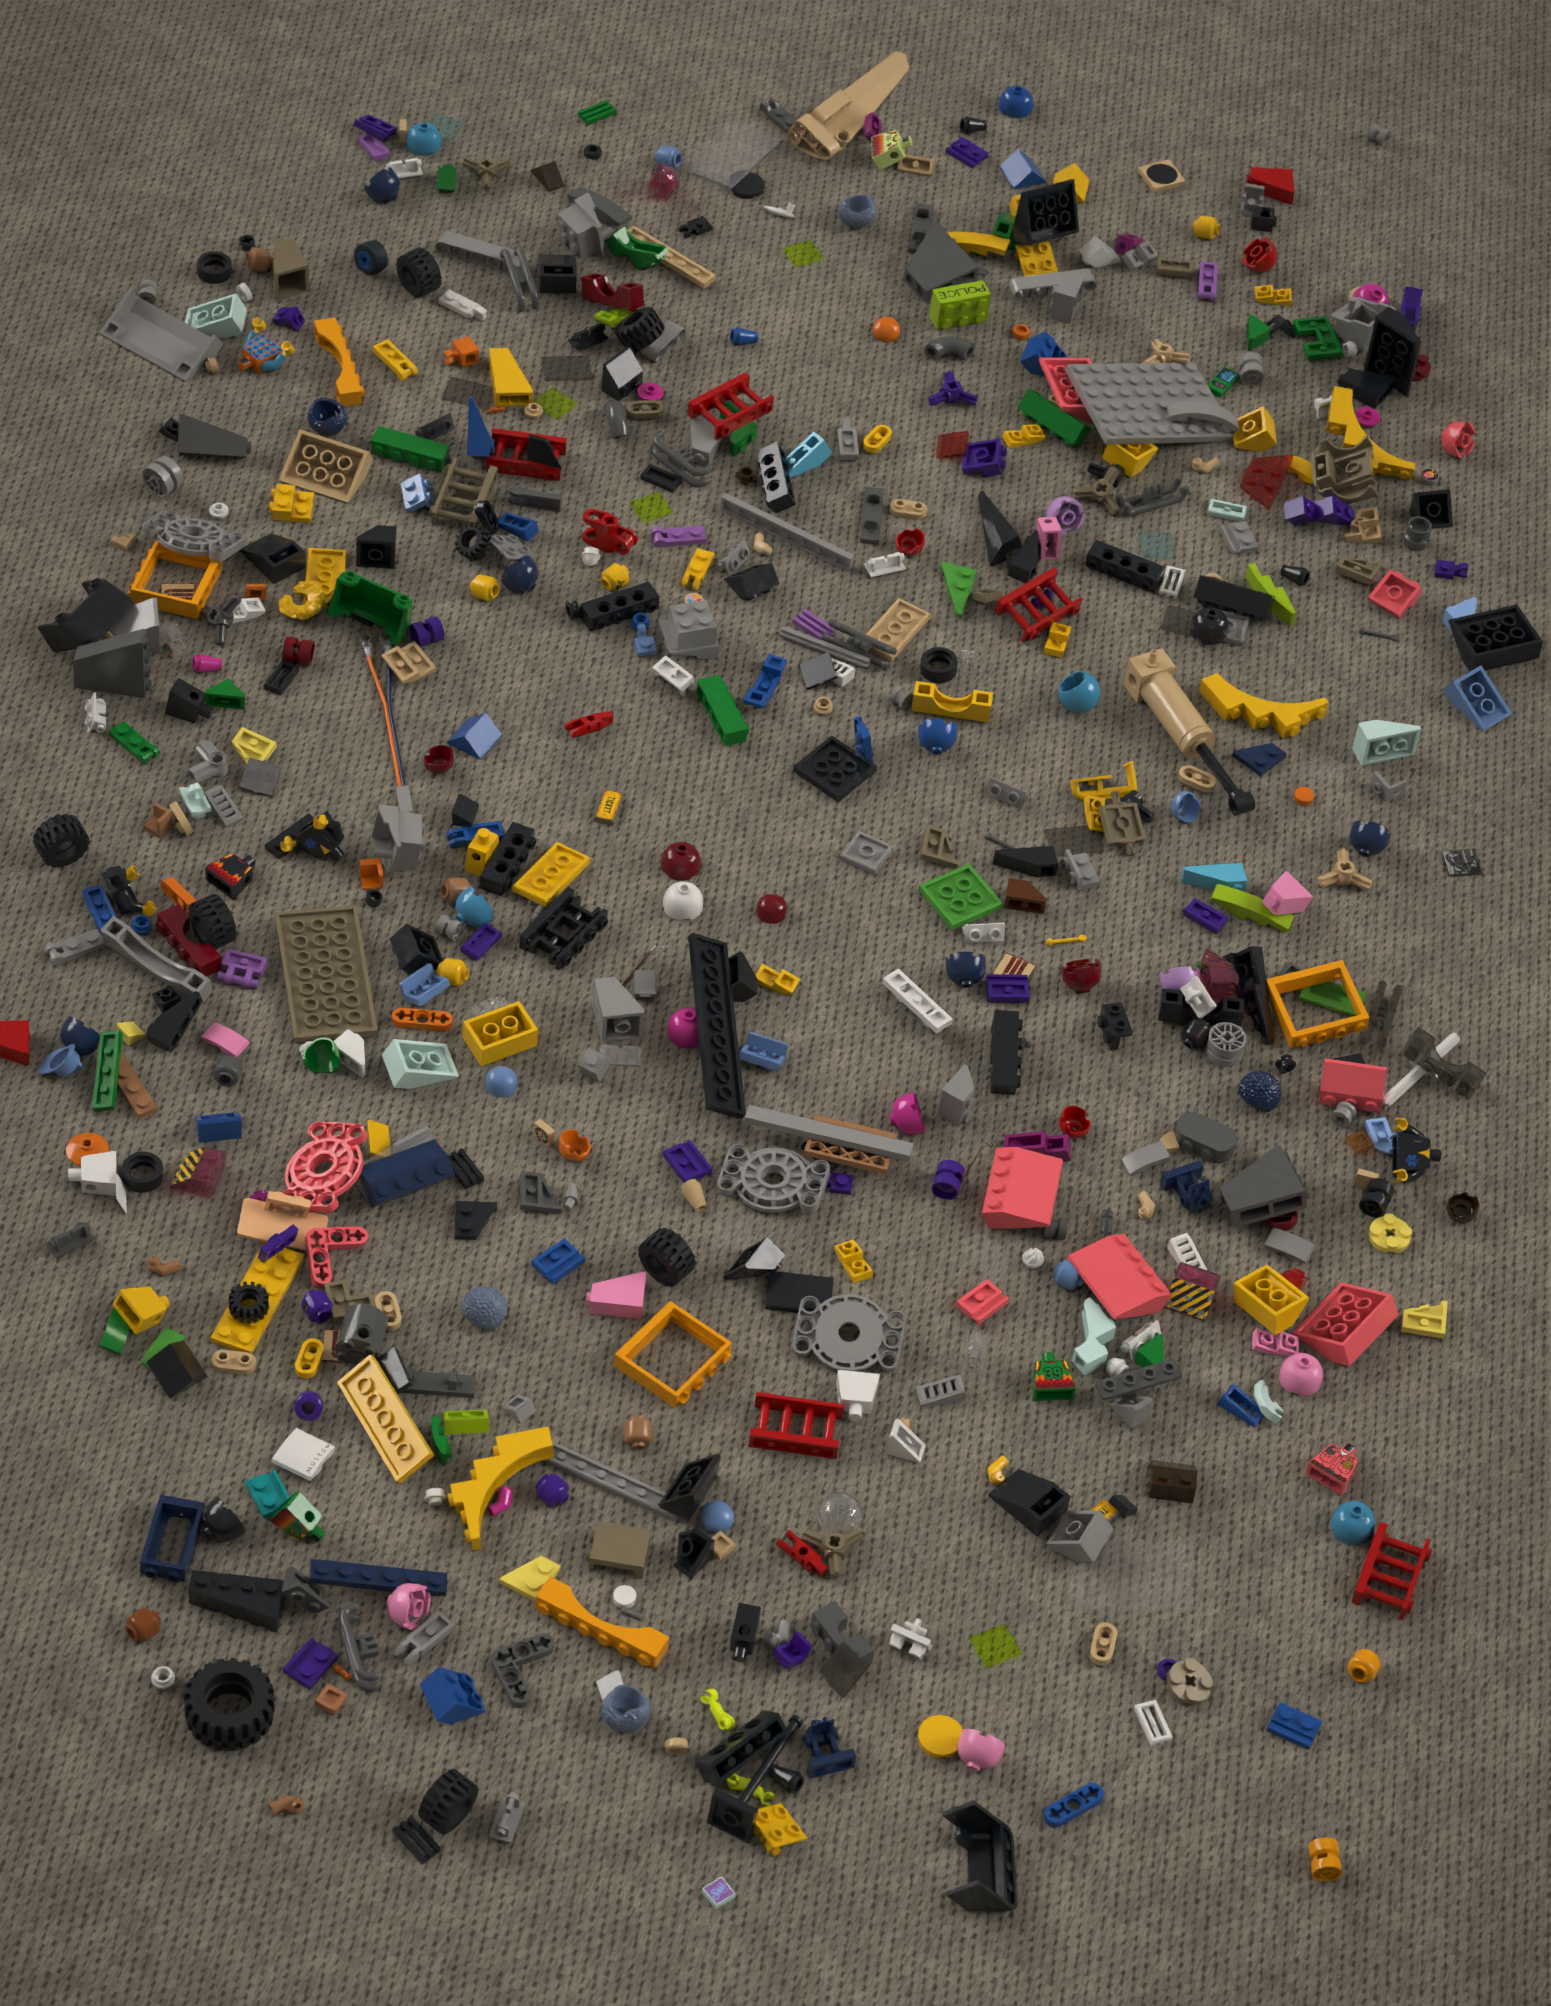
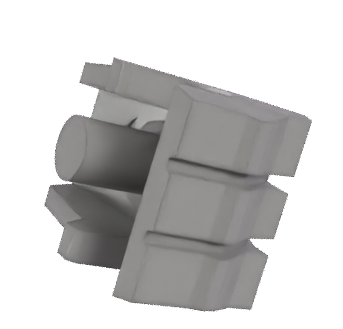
M1246 183L1242 195L1241 215L1252 217L1253 207H1262L1264 186Z

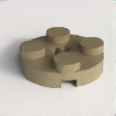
M1193 1658L1176 1662L1166 1676L1168 1681L1166 1686L1169 1694L1181 1704L1198 1705L1209 1696L1214 1683L1206 1668ZM1186 1678L1190 1679L1193 1682L1194 1687L1192 1685L1187 1686L1185 1684V1682L1187 1681Z

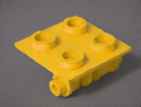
M1049 240L1033 245H1015L1017 253L1014 254V258L1020 261L1024 276L1058 272Z
M781 1803L758 1809L754 1833L757 1838H760L761 1843L765 1842L764 1846L769 1854L776 1856L781 1852V1846L807 1839L801 1828Z

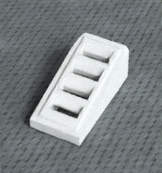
M831 658L834 669H837L835 671L837 679L832 681L843 687L854 678L855 668Z
M1188 1233L1169 1240L1167 1249L1188 1280L1207 1273V1269ZM1195 1265L1198 1266L1197 1268H1194L1192 1270L1189 1269L1190 1267H1193Z

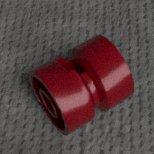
M287 636L283 645L282 661L291 663L298 661L299 664L310 666L314 656L315 642L305 639L300 642L298 638Z

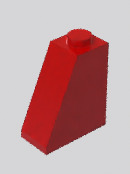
M1250 168V173L1246 175V183L1264 186V196L1286 204H1293L1295 189L1292 169Z
M29 1020L0 1021V1057L22 1065H29Z

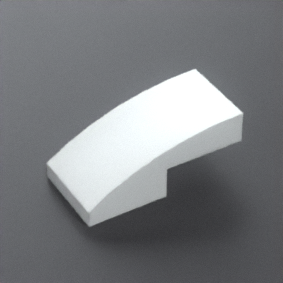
M241 599L240 604L232 611L234 615L233 623L263 615L266 610L260 599Z

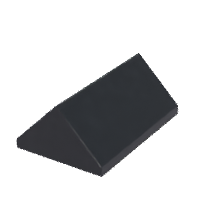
M720 1454L685 1463L658 1504L659 1507L690 1521L717 1478L721 1459Z

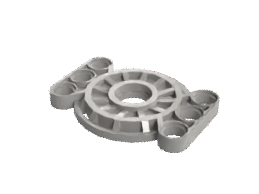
M164 510L144 522L141 529L143 537L157 538V541L169 550L193 556L208 555L214 561H223L245 546L244 534L236 532L227 533L216 524L201 519H179L178 513L172 510Z
M734 1144L728 1150L717 1181V1190L721 1195L727 1197L736 1193L744 1204L762 1212H785L800 1206L803 1212L813 1213L818 1210L830 1176V1165L825 1160H816L809 1164L803 1156L785 1148H763L749 1154L745 1145ZM742 1152L744 1155L741 1157H735L733 1156V1153ZM732 1167L738 1169L735 1173H730L727 1170ZM824 1168L826 1171L824 1173H817L815 1169ZM769 1174H779L784 1178L783 1182L775 1185L767 1184L763 1180ZM725 1183L732 1185L729 1189H724L721 1186ZM815 1183L819 1184L820 1188L812 1189L809 1186ZM811 1199L814 1200L815 1203L812 1205H806L804 1201Z
M856 1294L837 1295L825 1300L822 1304L815 1297L806 1296L800 1302L792 1351L799 1357H806L813 1352L822 1364L837 1371L859 1372L878 1363L882 1371L891 1373L898 1367L906 1317L900 1311H892L886 1316L884 1311L875 1302ZM848 1299L859 1300V1301H862V1303L855 1302V1301H848ZM838 1300H843V1302H838L833 1305L830 1304ZM811 1302L815 1304L816 1309L808 1312L803 1306ZM869 1304L870 1306L874 1307L878 1312L875 1313L871 1308H869L866 1305ZM898 1317L901 1319L902 1324L900 1326H892L890 1319ZM808 1322L812 1325V1329L810 1331H802L800 1325ZM851 1324L856 1326L860 1331L859 1338L853 1342L843 1341L838 1332L843 1325ZM889 1337H895L898 1340V1344L896 1346H889L886 1340ZM799 1342H805L808 1345V1349L806 1351H799L796 1345ZM885 1357H891L895 1363L892 1366H885L882 1360Z

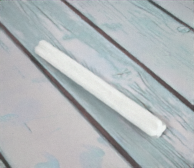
M1452 1033L1384 1095L1383 1107L1391 1106L1460 1042V1037L1456 1033Z

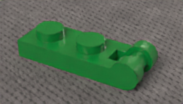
M124 721L108 730V735L143 765L149 762L151 757L155 758L160 755V750L156 745L150 744Z

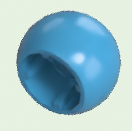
M1084 671L1070 674L1060 683L1058 688L1060 702L1067 710L1074 713L1087 712L1094 708L1101 694L1097 679Z

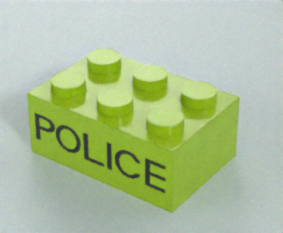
M983 280L933 289L929 316L937 330L965 326L972 323H982L988 319L991 293Z

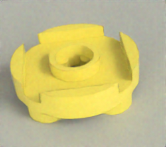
M1388 1213L1371 1223L1369 1239L1371 1244L1379 1251L1400 1253L1410 1244L1412 1229L1395 1215ZM1392 1232L1394 1234V1237H1387L1386 1233Z

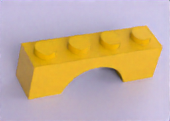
M916 681L911 711L989 723L993 693L973 690L966 697L952 698L942 694L937 689L936 684Z

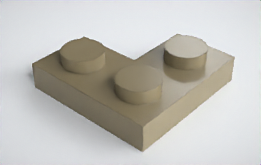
M346 1279L324 1283L325 1293L333 1304L331 1313L334 1323L342 1322L346 1310L352 1305L366 1304L376 1307L372 1293L350 1297Z

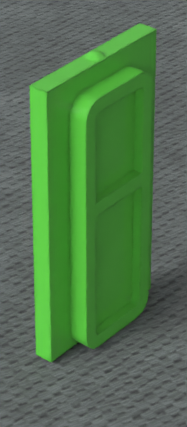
M1329 981L1302 988L1299 996L1300 1000L1352 1017L1357 1016L1343 985ZM1357 990L1363 1003L1367 993Z

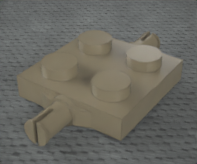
M1113 791L1110 793L1113 804L1098 808L1108 846L1123 845L1125 846L1127 856H1133L1135 853L1132 844L1146 840L1137 803L1121 802L1119 792Z

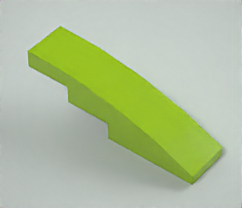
M1255 563L1248 564L1245 577L1253 590L1274 595L1275 599L1271 611L1289 626H1293L1296 612L1283 587L1275 588L1269 575L1261 576Z
M1220 884L1215 886L1210 898L1211 901L1240 919L1245 920L1249 917L1262 926H1266L1269 923L1285 933L1289 930L1294 918L1292 914L1274 915L1262 903L1263 899Z

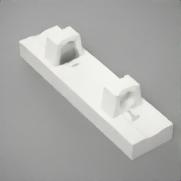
M897 969L883 978L882 984L896 996L900 1003L903 1002L912 1010L927 1028L930 1027L937 1034L952 1024L953 1019L901 970Z

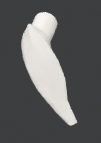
M789 202L786 210L771 206H764L763 208L773 214L793 218L794 214L792 212L796 205Z

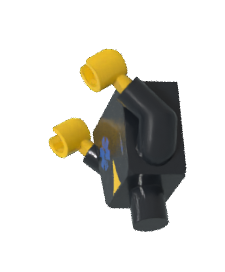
M325 811L303 826L293 840L290 836H286L284 842H280L283 852H289L292 849L303 850L313 854L318 859L329 853L337 861L345 854L339 847V844L344 839L341 824L339 821L334 820L328 811Z
M135 865L130 866L127 870L121 868V866L109 867L101 874L121 915L131 911L139 913L142 911L150 917L157 910L154 907L155 903L150 900L145 905L138 902L130 887L128 880L132 881L140 875V873L135 872L137 869Z
M1395 1118L1394 1120L1398 1122V1126L1393 1127V1130L1401 1132L1392 1135V1174H1397L1398 1177L1397 1180H1394V1183L1412 1182L1424 1175L1425 1170L1430 1168V1161L1440 1162L1441 1150L1431 1149L1430 1139L1425 1138L1422 1132L1408 1124L1405 1118Z

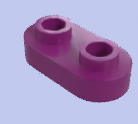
M873 112L865 116L864 135L868 141H871L872 136L881 134V121Z

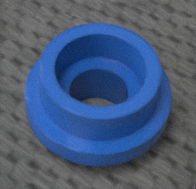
M644 613L635 614L631 619L632 628L638 630L637 625L645 624L646 629H648L650 626L648 616Z
M138 915L133 919L131 928L137 934H146L152 929V922L147 916Z

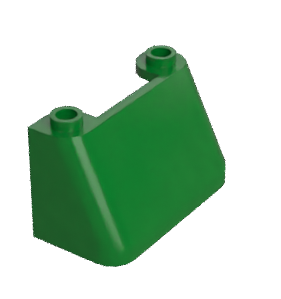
M346 571L337 578L328 616L337 619L339 614H346L345 617L348 618L352 613L385 627L384 634H390L391 636L389 642L398 646L409 632V625L412 621L413 602L405 594L398 593L373 582L353 571Z

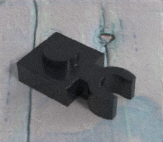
M700 216L688 221V225H681L679 232L686 231L684 232V238H689L693 233L699 236L712 231V225L704 216Z

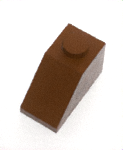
M1009 878L1004 908L1044 914L1047 899L1029 881Z

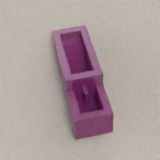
M1046 1131L1004 1135V1147H1019L1060 1158L1063 1162L1071 1161V1142L1068 1134L1047 1136Z

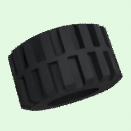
M417 247L397 259L396 267L399 279L406 291L412 296L421 298L440 288L442 283L440 268L429 251Z
M644 307L626 316L616 327L615 334L624 348L628 346L632 352L646 348L656 341L665 330V325L653 307Z
M58 814L53 818H48L46 822L40 824L41 826L35 830L36 833L33 835V844L43 862L52 868L57 866L60 868L77 862L80 857L85 855L84 852L88 850V845H90L89 836L79 819L72 814Z
M211 894L189 905L190 923L201 944H210L217 949L235 941L237 935L234 918L226 903L218 895Z
M658 1228L638 1247V1257L644 1269L652 1278L664 1286H676L695 1268V1256L690 1246L679 1234L671 1229Z
M448 1770L431 1785L424 1795L418 1811L419 1818L440 1834L449 1833L471 1811L477 1799L478 1786L458 1770Z

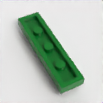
M120 1030L100 1032L92 1109L97 1112L115 1110L123 1033Z

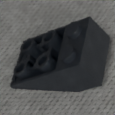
M539 254L540 292L576 293L577 264L575 255Z
M272 533L240 549V552L273 584L305 568V551L294 540Z
M1017 1469L988 1494L991 1499L1037 1537L1068 1511L1071 1497L1054 1482Z

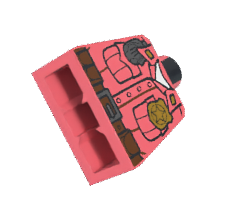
M1346 1443L1343 1448L1330 1444L1309 1462L1306 1475L1342 1496L1358 1463L1357 1457L1354 1456L1356 1453L1355 1447L1349 1443Z

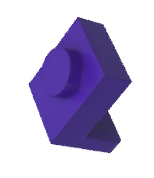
M297 306L280 308L272 319L275 325L290 324L293 331H299L305 323V319Z
M796 1632L788 1643L775 1647L771 1655L780 1665L788 1669L802 1664L811 1651L812 1645L799 1632Z

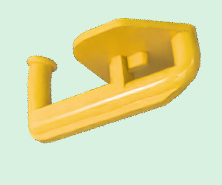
M1134 761L1123 765L1126 769L1128 785L1103 788L1102 779L1112 778V775L1070 780L1072 794L1084 801L1087 795L1105 798L1106 800L1112 799L1110 793L1113 791H1118L1120 798L1131 790L1137 791ZM1088 781V786L1095 785V789L1080 791L1079 782Z

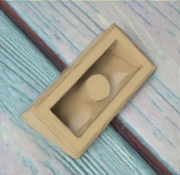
M905 154V158L898 161L897 170L932 176L935 159Z

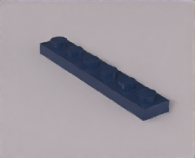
M311 1559L309 1564V1583L394 1592L402 1584L414 1583L426 1586L428 1589L425 1590L430 1593V1596H446L447 1573L319 1559Z

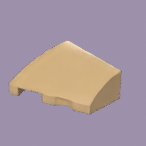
M1377 507L1359 509L1355 515L1356 518L1350 524L1351 529L1348 533H1345V541L1382 543Z

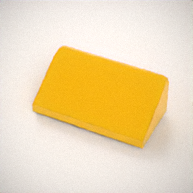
M367 1120L370 1162L390 1156L389 1126Z

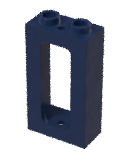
M160 1495L141 1556L140 1574H144L149 1578H167L171 1582L186 1581L203 1524L204 1502ZM170 1517L184 1518L191 1521L178 1565L156 1561Z

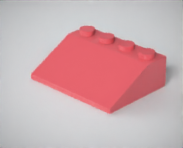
M1039 358V363L1060 410L1089 424H1094L1065 371L1067 364H1092L1090 358Z
M1019 1147L996 1148L982 1210L987 1227L990 1229L1050 1227L1063 1160Z
M1125 1234L1107 1236L1067 1257L1114 1320L1159 1313L1172 1295Z
M1341 1282L1292 1332V1335L1299 1337L1300 1341L1330 1361L1351 1366L1399 1314L1393 1294Z

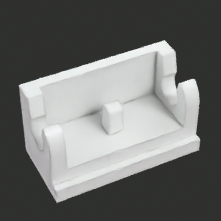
M664 656L652 667L655 676L658 678L660 676L676 687L683 697L686 695L685 691L687 688L690 691L695 689L694 677L669 657Z

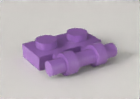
M227 949L221 963V969L227 970V972L219 971L217 979L224 981L226 984L231 985V983L242 985L243 988L249 989V987L257 989L259 981L252 978H262L267 966V958ZM235 972H236V973L244 974L245 976H244V977H241V976H237V975H234V974H235Z

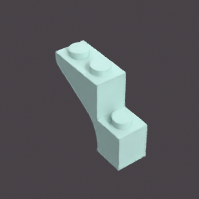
M1090 1297L1084 1301V1310L1082 1311L1086 1341L1074 1349L1072 1362L1084 1376L1106 1365L1108 1352L1103 1344L1114 1339L1116 1329L1113 1320L1108 1318L1103 1313L1100 1305L1095 1303Z

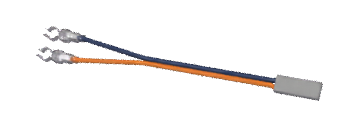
M367 630L366 636L370 639L364 641L361 639L363 637V632L361 631L360 642L362 643V652L369 664L384 706L398 785L396 786V795L399 811L413 813L409 785H405L391 707V668L387 664L386 703L372 663L373 645L371 643V634ZM381 630L379 640L381 641V650L385 653L392 649V643L389 642L391 636L388 634L389 638L384 640V638L380 637L382 635Z

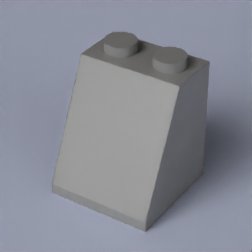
M151 598L133 605L109 632L115 637L140 629H147V638H150L148 652H160L157 598Z
M615 977L594 979L592 1005L601 1043L642 1038L644 1009Z

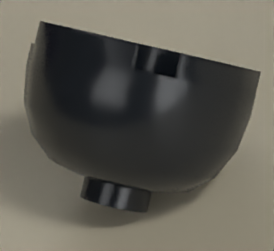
M1202 608L1195 613L1191 620L1190 633L1195 640L1196 638L1201 640L1202 644H1219L1228 635V619L1217 608Z
M216 1496L204 1508L202 1521L205 1528L202 1530L211 1540L215 1537L221 1542L234 1541L246 1529H244V1525L233 1511L223 1507L222 1505L225 1503Z

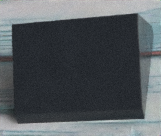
M1450 489L1413 493L1409 510L1412 518L1424 517L1431 522L1432 528L1453 527Z
M184 1340L168 1344L146 1362L170 1399L208 1378Z

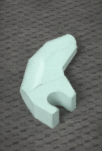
M1260 1380L1254 1385L1255 1400L1262 1414L1277 1424L1282 1418L1283 1409L1276 1402H1272L1269 1398L1268 1387L1265 1385V1381Z

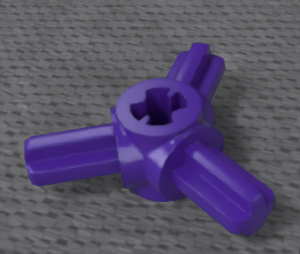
M951 371L944 373V384L940 388V392L928 397L931 406L943 401L951 404L963 401L976 405L978 401V396L963 391L964 388L955 380L954 373H951Z

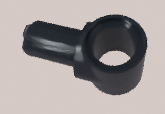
M1090 463L1087 469L1089 473L1100 476L1103 479L1110 467L1117 468L1119 474L1113 483L1114 488L1119 485L1125 475V469L1119 464L1107 465L1105 468Z
M1131 790L1120 798L1121 802L1137 803L1140 818L1145 822L1149 823L1153 819L1154 814L1143 806V799L1137 791Z

